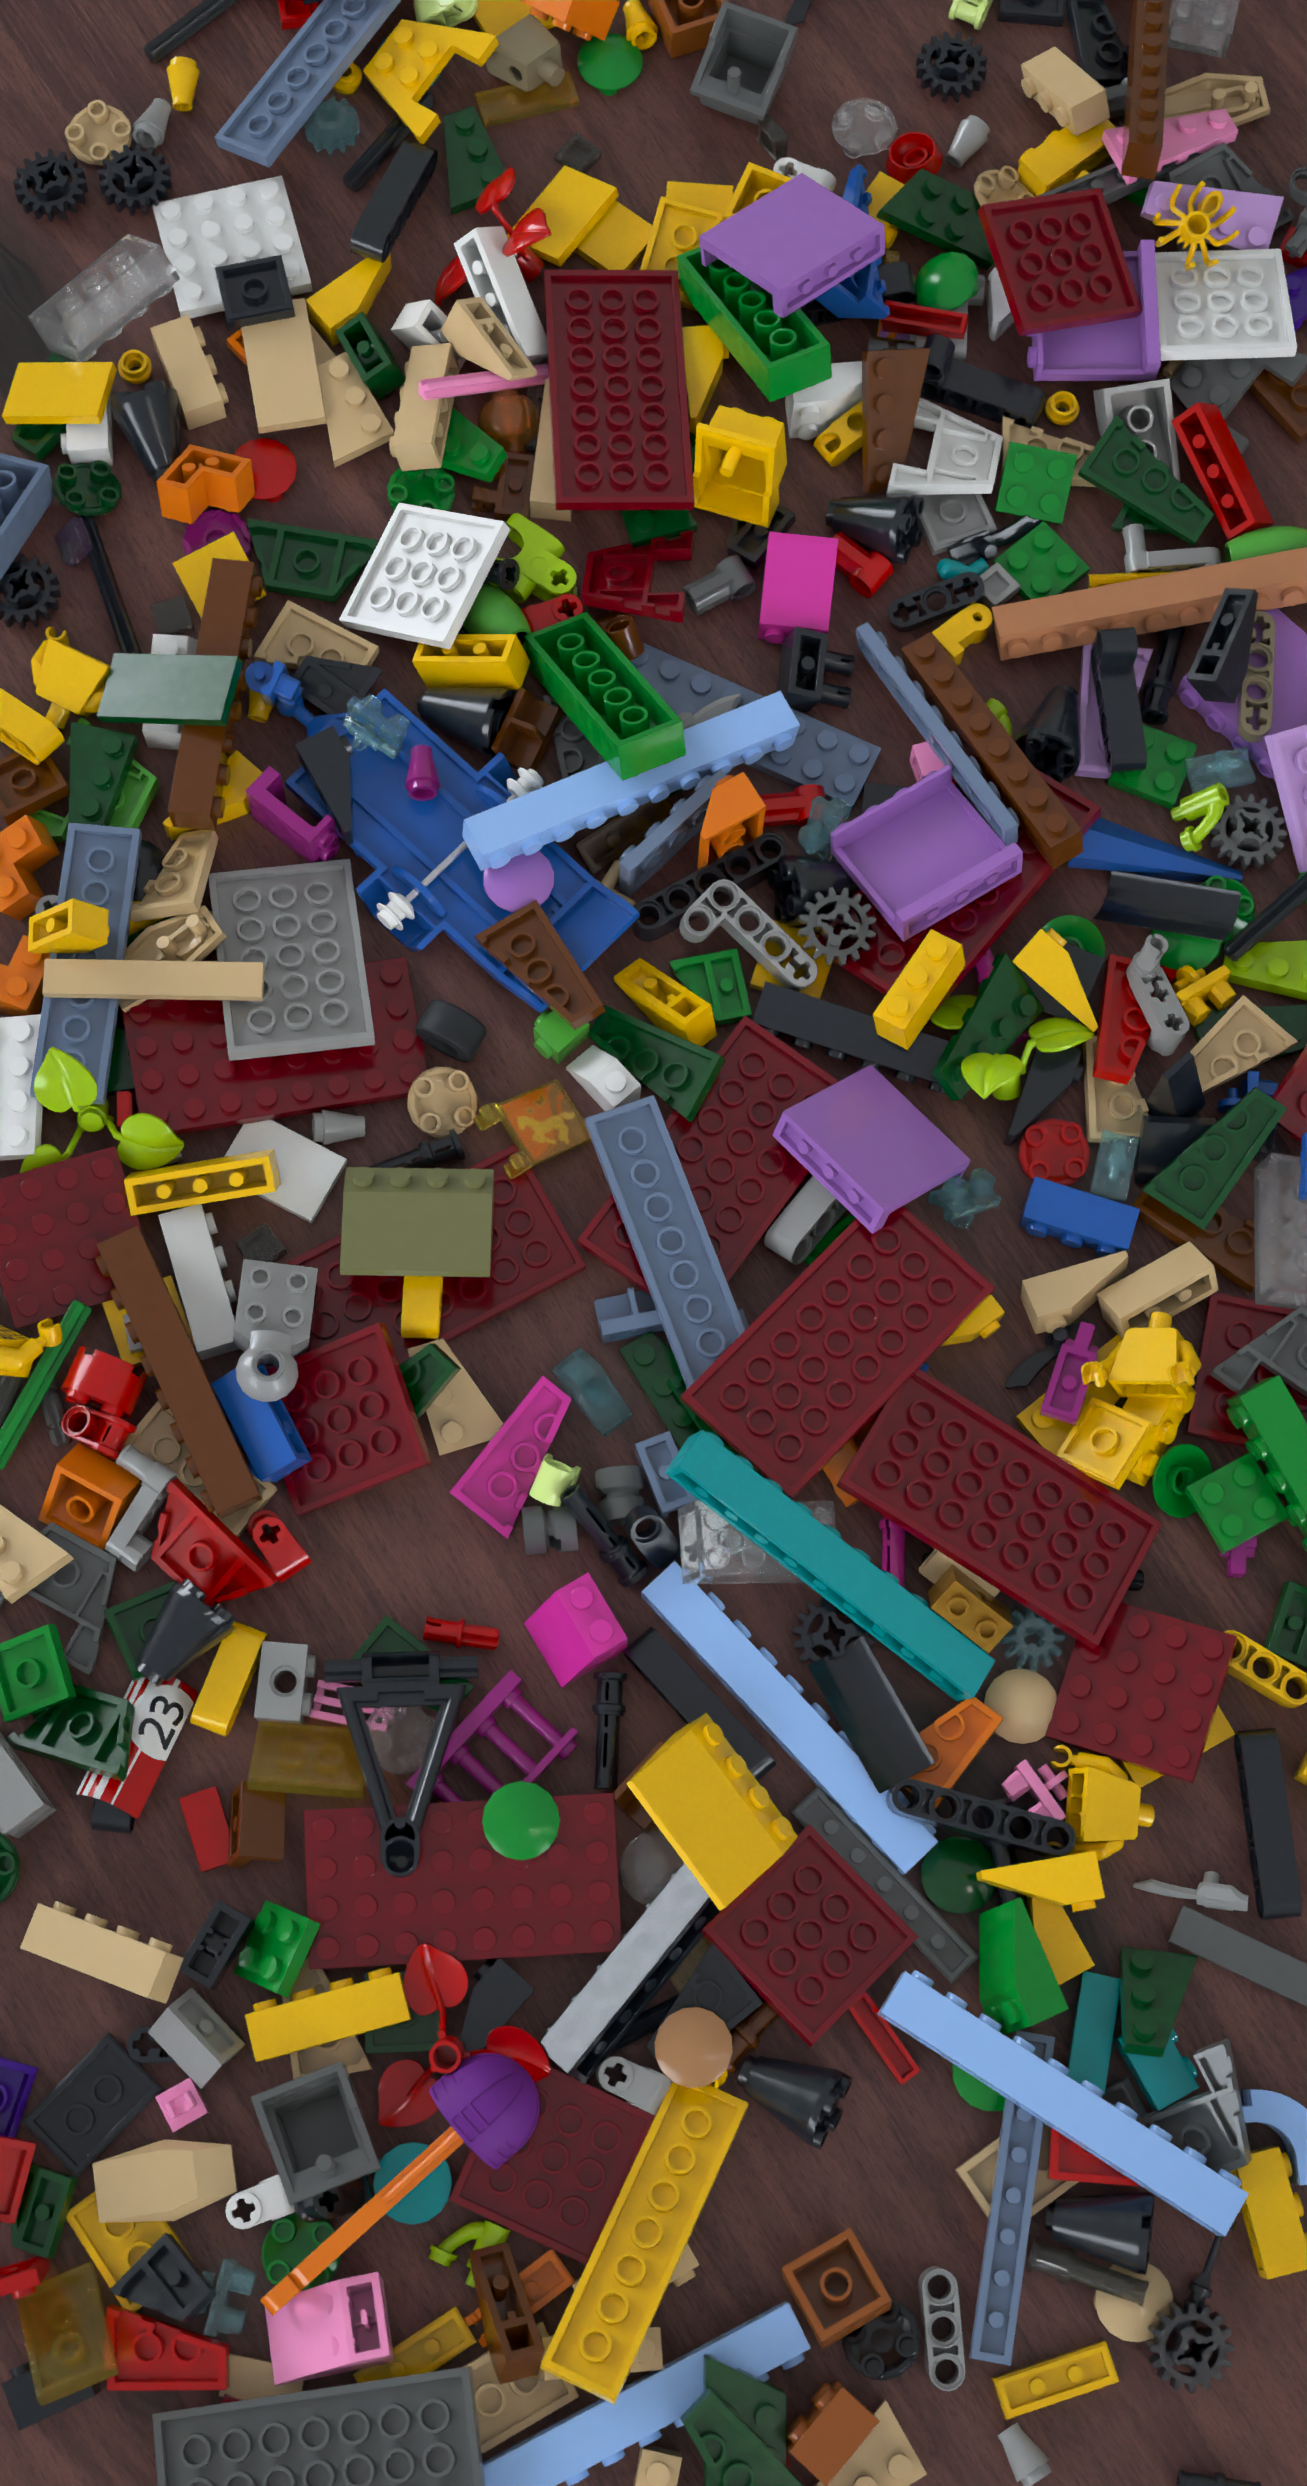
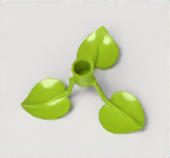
M972 995L950 996L930 1020L938 1027L944 1029H960L963 1025L961 1020L967 1008H971L974 1005L977 997ZM1047 1018L1036 1022L1029 1028V1036L1032 1039L1027 1041L1021 1061L1009 1054L975 1053L962 1061L961 1071L969 1086L983 1099H986L992 1093L996 1099L1013 1100L1021 1095L1020 1075L1027 1073L1026 1065L1031 1050L1035 1046L1042 1052H1058L1094 1037V1033L1086 1026L1067 1018Z
M50 1047L35 1077V1096L44 1107L54 1112H65L72 1107L74 1112H78V1125L63 1154L51 1144L37 1146L35 1154L27 1155L24 1158L20 1173L67 1160L72 1155L85 1130L97 1132L104 1128L105 1125L108 1126L113 1138L120 1141L117 1146L120 1161L137 1170H151L169 1163L182 1151L184 1141L162 1119L147 1113H137L128 1117L123 1122L121 1133H119L114 1124V1117L108 1115V1100H105V1105L92 1104L96 1100L98 1092L97 1082L92 1073L73 1056L55 1047Z

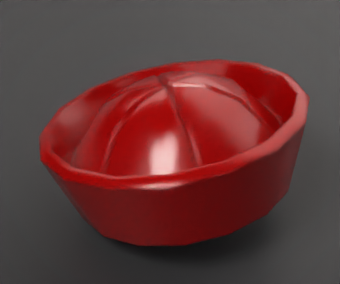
M908 132L900 135L890 146L886 159V170L890 177L902 184H906L921 168L936 175L942 166L943 155L936 142L928 134Z

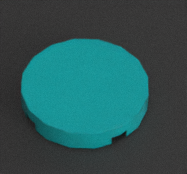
M410 2142L397 2145L386 2153L380 2161L381 2170L375 2172L373 2182L375 2195L430 2145ZM444 2160L386 2214L397 2222L413 2225L429 2221L440 2213L450 2198L453 2183L450 2166L447 2161Z

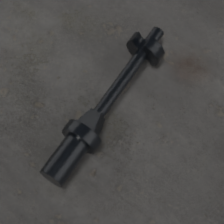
M1234 2220L1230 2229L1235 2230L1238 2222ZM1215 2235L1203 2271L1195 2281H1190L1188 2290L1191 2293L1188 2299L1195 2304L1196 2309L1201 2302H1205L1206 2298H1211L1213 2290L1210 2289V2273L1224 2236ZM1189 2320L1195 2324L1198 2322V2320Z

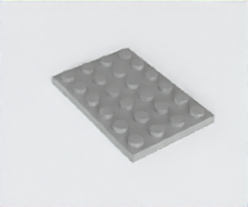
M350 859L210 873L208 878L212 914L227 936L216 947L218 962H263L265 965L263 1001L222 1000L229 1061L375 1045Z

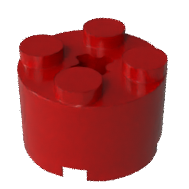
M80 1346L61 1386V1389L66 1393L64 1401L73 1406L84 1405L86 1407L90 1405L99 1409L101 1413L111 1414L121 1419L122 1417L130 1418L148 1379V1375L142 1371L140 1377L132 1373L134 1365L96 1349L92 1356L85 1354L87 1347Z

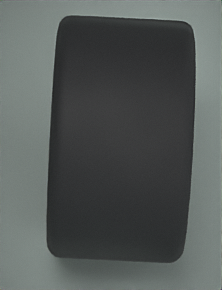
M437 999L429 1003L415 1028L417 1035L429 1046L450 1058L463 1062L473 1059L487 1034L485 1026L474 1016L451 1003Z

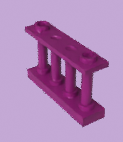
M510 1670L452 1732L433 1794L443 1803L463 1801L443 1782L445 1777L440 1774L450 1762L454 1766L459 1764L491 1795L504 1786L469 1753L471 1749L467 1744L476 1734L481 1738L485 1735L527 1775L523 1782L534 1784L558 1757L564 1761L579 1744L574 1739L578 1736V1731L571 1727L565 1735L560 1733L521 1696L523 1692L519 1687L523 1684V1681ZM502 1706L506 1709L511 1707L553 1746L539 1764L495 1725L497 1720L493 1716ZM421 1767L406 1782L412 1790H414Z

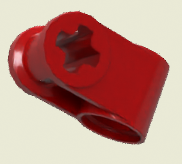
M563 594L540 604L529 605L521 611L525 615L533 633L582 614L583 605L577 596Z
M84 1405L72 1406L66 1411L61 1421V1428L66 1435L114 1461H117L129 1435L135 1434L137 1427L117 1416L104 1414Z
M260 1509L249 1517L247 1522L249 1535L262 1552V1557L270 1569L280 1578L281 1584L312 1563V1560L296 1537L291 1535L285 1524L273 1511ZM266 1523L272 1530V1533L267 1536L261 1528Z

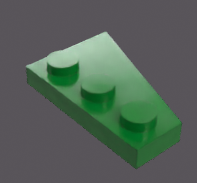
M452 408L441 467L491 483L507 458L504 448Z

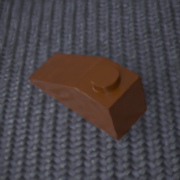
M508 2242L470 2251L469 2258L487 2347L499 2384L538 2375L545 2350Z

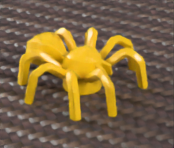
M1204 181L1197 185L1188 200V215L1176 207V198L1182 188V184H1178L1170 197V210L1179 216L1181 220L1160 219V212H1157L1153 218L1155 225L1178 226V229L1168 235L1160 236L1155 242L1156 247L1163 246L1179 236V240L1176 243L1182 242L1184 244L1183 249L1191 244L1184 263V269L1187 272L1196 266L1192 260L1198 243L1200 244L1205 265L1211 268L1217 265L1219 260H1210L1204 239L1206 238L1213 246L1217 247L1229 243L1240 234L1236 230L1226 238L1216 240L1209 233L1210 229L1219 227L1236 212V207L1232 206L1217 220L1210 222V219L1216 215L1223 204L1224 198L1221 191L1209 192L1198 203L1197 211H1194V203L1198 194L1205 186Z

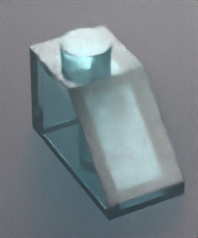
M580 1347L551 1369L567 1395L572 1398V1401L603 1437L607 1436L633 1415L601 1365Z

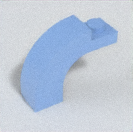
M1242 2089L1244 2102L1242 2109L1245 2123L1257 2122L1272 2129L1280 2137L1287 2150L1292 2167L1291 2184L1307 2185V2109L1295 2100L1280 2093L1259 2089Z

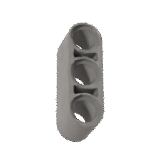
M812 1176L768 1229L764 1244L767 1248L792 1264L798 1265L807 1258L847 1208Z
M932 2266L926 2268L918 2280L925 2371L929 2380L937 2388L943 2391H952L961 2386L965 2379L958 2285L952 2273L942 2267ZM935 2275H944L948 2283L945 2294L940 2297H932L928 2291V2282ZM939 2317H947L951 2322V2332L943 2339H936L931 2331L933 2322ZM944 2359L952 2360L955 2365L953 2377L947 2381L938 2380L935 2374L937 2364Z

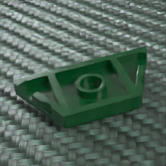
M922 168L877 213V218L948 252H958L967 255L975 265L986 270L994 264L977 212L981 206L975 194Z
M250 518L247 521L261 574L268 592L335 603L367 565L378 544L376 539Z
M74 1685L77 1697L35 1713L33 1717L37 1720L22 1734L18 1735L14 1731L6 1739V1742L14 1749L124 1782L128 1771L135 1707L127 1699Z
M703 2354V2393L709 2387L786 2466V2393L784 2390L768 2382H762L754 2378L752 2374L739 2368L735 2369L726 2365L710 2354ZM704 2461V2486H719Z

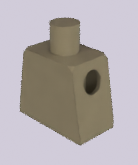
M527 15L496 37L499 45L486 61L487 72L524 91H532L545 81L553 87L558 86L562 82L565 71L562 68L560 44L534 15Z

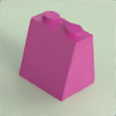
M769 531L757 639L780 644L795 627L828 634L838 548L837 538Z
M589 1572L554 1592L524 1622L526 1629L561 1688L566 1687L623 1653L627 1648L628 1638Z

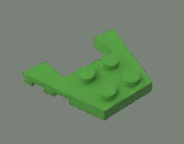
M81 717L77 722L80 724L91 726V724L87 720ZM69 737V739H68V741H67V743H66V745L68 746L69 749H70V737ZM134 759L109 826L138 829L161 785L157 777ZM42 809L29 815L45 824L54 842H66L69 812L65 818Z

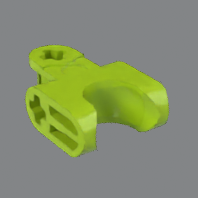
M519 513L512 514L506 521V525L510 528L509 538L522 549L517 556L510 558L516 560L519 564V580L512 590H504L497 584H490L496 586L513 601L520 604L524 603L531 593L544 602L563 594L577 596L576 572L573 567L560 559L565 552L562 543Z

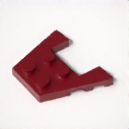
M693 531L680 532L681 538L665 541L664 536L652 538L650 545L632 549V545L629 543L588 552L581 591L582 604L683 623L686 605L685 592L651 593L656 561L692 560L694 546Z

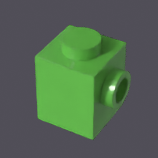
M548 1009L534 1022L535 1042L533 1044L544 1058L549 1059L552 1057L559 1064L588 1038L590 1024L587 1022L574 1030L554 1011L551 1012Z

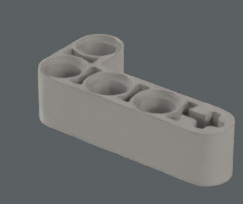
M722 879L714 882L687 909L680 921L679 929L681 935L692 943L704 941L721 925L785 988L803 992L817 977L818 969L814 960L730 880ZM719 891L726 893L730 898V905H718L714 900L713 894ZM693 916L702 918L706 924V929L704 931H695L689 925V918ZM744 916L752 918L756 924V930L745 931L742 929L739 918ZM773 941L779 944L782 951L781 955L775 957L768 954L765 949V943ZM790 955L792 959L783 968L781 964ZM801 968L805 973L803 977L797 980L793 977V974Z

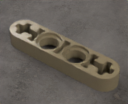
M1263 611L1255 612L1254 624H1260V628L1264 631L1259 642L1254 643L1256 629L1253 628L1250 655L1255 653L1262 655L1266 660V665L1257 668L1248 663L1247 674L1238 693V733L1241 738L1252 743L1259 742L1264 739V736H1267L1272 725L1276 626L1272 616ZM1251 685L1259 686L1264 690L1265 697L1260 700L1252 699L1247 694L1246 689ZM1254 710H1259L1257 713V725H1260L1259 730H1253L1252 724H1249Z

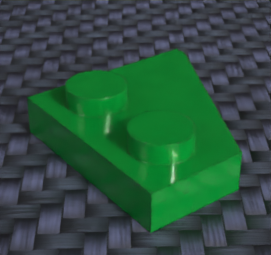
M737 948L670 961V971L685 988L711 1004L716 1026L739 1022L744 1016L751 1019L752 1013Z

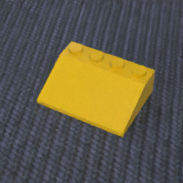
M707 1713L675 1732L626 1783L719 1911L726 1908L784 1855L798 1837L791 1823L782 1816L771 1801L766 1789L757 1782L747 1768L744 1759L735 1752L724 1737L721 1728L712 1721Z

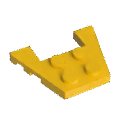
M401 19L364 68L363 72L386 103L398 114L404 125L411 130L418 142L424 145L441 121L437 113L418 103L455 53L482 67L497 48L499 42L496 36L490 33Z

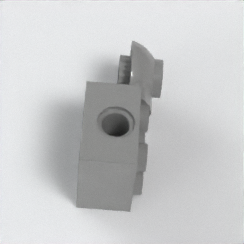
M243 1259L233 1344L244 1351L236 1366L237 1382L242 1391L252 1399L262 1402L277 1401L287 1396L295 1387L298 1379V1366L294 1358L307 1353L318 1268ZM269 1363L276 1367L277 1372L266 1376L260 1373L257 1368L262 1364Z

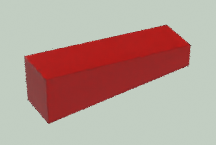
M890 300L885 301V305L890 308V315L885 319H881L883 332L923 336L939 334L947 338L964 340L969 321L968 314Z
M865 1991L847 2011L896 2081L903 2085L921 2070L888 2022L877 2015L879 2009Z

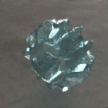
M332 94L330 100H322L304 123V128L306 129V139L309 143H314L317 152L327 148V152L331 156L334 149H339L344 153L346 145L354 146L356 135H359L360 124L355 107H349L346 98L337 102Z
M1026 1608L1025 1617L1018 1610L1012 1613L1013 1627L1008 1632L1011 1635H1005L1000 1641V1644L1012 1646V1648L1004 1653L1005 1658H1011L1016 1653L1019 1658L1015 1663V1667L1021 1669L1026 1660H1028L1031 1672L1038 1670L1039 1661L1046 1668L1050 1667L1053 1664L1050 1655L1059 1657L1062 1654L1061 1648L1053 1643L1064 1641L1065 1635L1053 1633L1052 1630L1056 1629L1057 1626L1052 1623L1048 1624L1045 1621L1046 1619L1040 1615L1036 1618L1035 1612L1029 1608ZM1025 1631L1030 1635L1035 1633L1039 1635L1040 1639L1036 1642V1644L1040 1645L1039 1647L1034 1643L1029 1645L1025 1643L1024 1639L1028 1636L1027 1633H1024Z

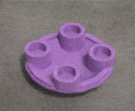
M540 851L527 856L523 853L511 858L503 867L485 869L484 890L498 907L509 912H516L535 900L541 905L549 898L554 887V871L549 860Z

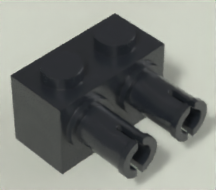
M795 627L782 641L776 692L781 691L790 708L796 711L808 713L818 703L845 710L850 703L851 696L846 695L851 694V688L824 683V671L850 677L854 669V664L850 662L855 661V656L827 650L828 634Z

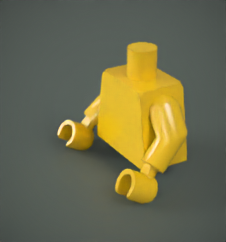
M48 627L45 631L47 640L42 642L31 659L33 682L36 686V694L52 702L45 718L50 720L56 727L64 729L71 711L86 717L98 712L110 665L70 647L66 630L63 631L61 636L56 637L55 628Z
M1153 1312L1150 1315L1148 1328L1128 1329L1123 1340L1117 1344L1104 1360L1083 1364L1081 1366V1374L1084 1385L1095 1381V1385L1102 1388L1106 1384L1105 1380L1109 1379L1108 1381L1120 1397L1188 1398V1386L1195 1384L1194 1376L1200 1370L1201 1362L1192 1344L1183 1338L1178 1329L1171 1328L1172 1316L1164 1312Z
M1065 1745L1054 1747V1752L1064 1753L1068 1757L1065 1763L1051 1761L1050 1764L1055 1770L1063 1771L1067 1770L1071 1765L1076 1766V1768L1069 1769L1066 1803L1067 1817H1065V1822L1074 1829L1076 1843L1069 1853L1062 1856L1096 1851L1097 1861L1104 1860L1121 1850L1124 1840L1136 1839L1138 1836V1826L1150 1827L1153 1824L1155 1817L1154 1807L1150 1804L1140 1803V1786L1129 1781L1127 1774L1111 1758L1079 1752L1078 1755H1075ZM1048 1842L1050 1846L1055 1845L1059 1848L1062 1846L1058 1842Z

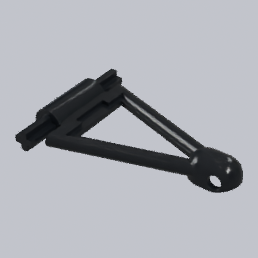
M440 1651L370 1652L363 1653L362 1659L325 1660V1683H363L362 1687H340L336 1690L381 1831V1862L385 1871L395 1878H406L413 1874L418 1867L420 1832L466 1689L464 1684H440L441 1680L478 1679V1656L440 1657ZM440 1706L406 1816L396 1817L362 1708Z

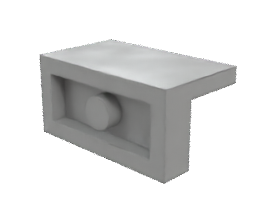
M192 1987L168 2006L148 2031L200 2089L206 2086L218 2070L239 2053L245 2045Z

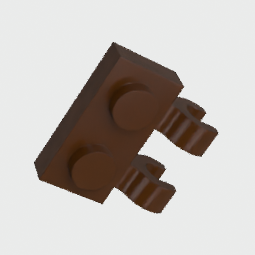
M506 452L507 458L493 478V480L499 479L497 491L483 487H473L471 510L487 512L494 509V519L507 521L514 513H519L528 519L535 455Z

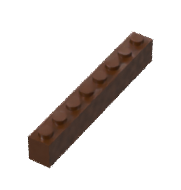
M1132 0L1122 176L1155 180L1163 147L1170 0Z
M212 559L195 655L238 656L243 664L227 725H183L167 811L173 827L216 831L218 818L222 819L224 816L225 799L222 797L223 786H228L230 782L231 770L227 762L229 754H234L236 747V734L233 733L234 722H239L241 718V702L238 699L240 691H245L246 688L245 659L250 660L252 655V639L249 638L250 629L256 628L258 611L257 607H254L256 597H261L263 591V578L258 576L254 562Z
M929 632L902 648L903 662L908 677L912 682L915 680L919 682L925 693L926 701L930 706L935 705L939 709L944 719V725L949 731L953 730L956 732L968 757L973 756L977 760L982 776L987 782L991 781L994 783L1000 793L1003 804L1006 808L1011 807L1014 810L1021 828L1051 868L1054 870L1083 853L1081 828L933 633Z
M136 1226L96 1244L101 1254L95 1257L98 1267L104 1278L111 1276L116 1288L110 1290L111 1296L119 1311L126 1309L130 1322L126 1323L125 1327L134 1344L140 1342L146 1355L141 1356L140 1360L148 1377L150 1378L155 1375L161 1387L155 1390L156 1396L164 1411L170 1409L176 1422L170 1424V1427L178 1444L186 1443L191 1456L185 1458L193 1478L195 1479L200 1476L206 1490L200 1492L209 1513L216 1510L217 1514L224 1518L263 1500L142 1231Z

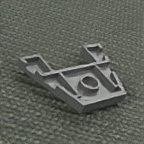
M1224 142L1164 176L1165 182L1197 186L1201 181H1204V187L1276 196L1268 187L1265 189L1252 176L1253 172ZM1281 206L1274 231L1296 218L1289 208L1285 210ZM1180 242L1177 244L1178 252L1189 251L1191 244L1183 249L1184 244ZM1199 243L1197 244L1196 251H1201Z
M1296 352L1295 357L1186 360L1170 381L1171 392L1185 411L1197 402L1218 406L1225 420L1263 369H1266L1294 387L1307 369V355ZM1228 426L1242 455L1249 446V439Z
M1303 1305L1265 1331L1261 1336L1216 1366L1210 1375L1238 1394L1260 1364L1274 1375H1280L1284 1382L1307 1397V1308Z
M51 1522L40 1533L68 1552L74 1559L26 1594L79 1623L77 1630L64 1650V1654L68 1664L92 1676L95 1671L106 1621L104 1610L109 1607L119 1560ZM0 1590L1 1611L7 1600Z
M1228 2038L1200 2048L1193 2054L1210 2090L1169 2105L1160 2111L1146 2113L1128 2076L1106 2084L1105 2095L1101 2097L1114 2107L1117 2102L1128 2106L1138 2114L1136 2121L1148 2129L1151 2124H1154L1173 2136L1170 2143L1182 2151L1188 2146L1207 2158L1205 2165L1216 2173H1219L1220 2169L1228 2172L1247 2166L1251 2161V2152L1231 2043Z

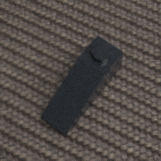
M1225 588L1186 678L1204 701L1234 703L1248 670L1258 598L1256 590Z
M331 726L295 744L300 764L329 815L334 818L335 825L348 846L353 843L352 767L350 755L354 754L347 737L345 735L339 737L334 726Z
M1036 1047L1004 1145H1013L1031 1125H1034L1067 1093L1071 1083L1078 1085L1084 1069V1064L1078 1063L1082 1050L1071 1047L1058 1052H1042Z
M1189 1051L1161 1076L1146 1102L1149 1108L1148 1113L1151 1116L1201 1118L1199 1113L1205 1106V1100L1195 1059Z
M501 1958L495 1963L488 1959L474 1975V1978L479 1982L473 1988L460 2037L465 2051L485 2049L490 2031L494 2028L505 2026L535 1991L529 1983Z

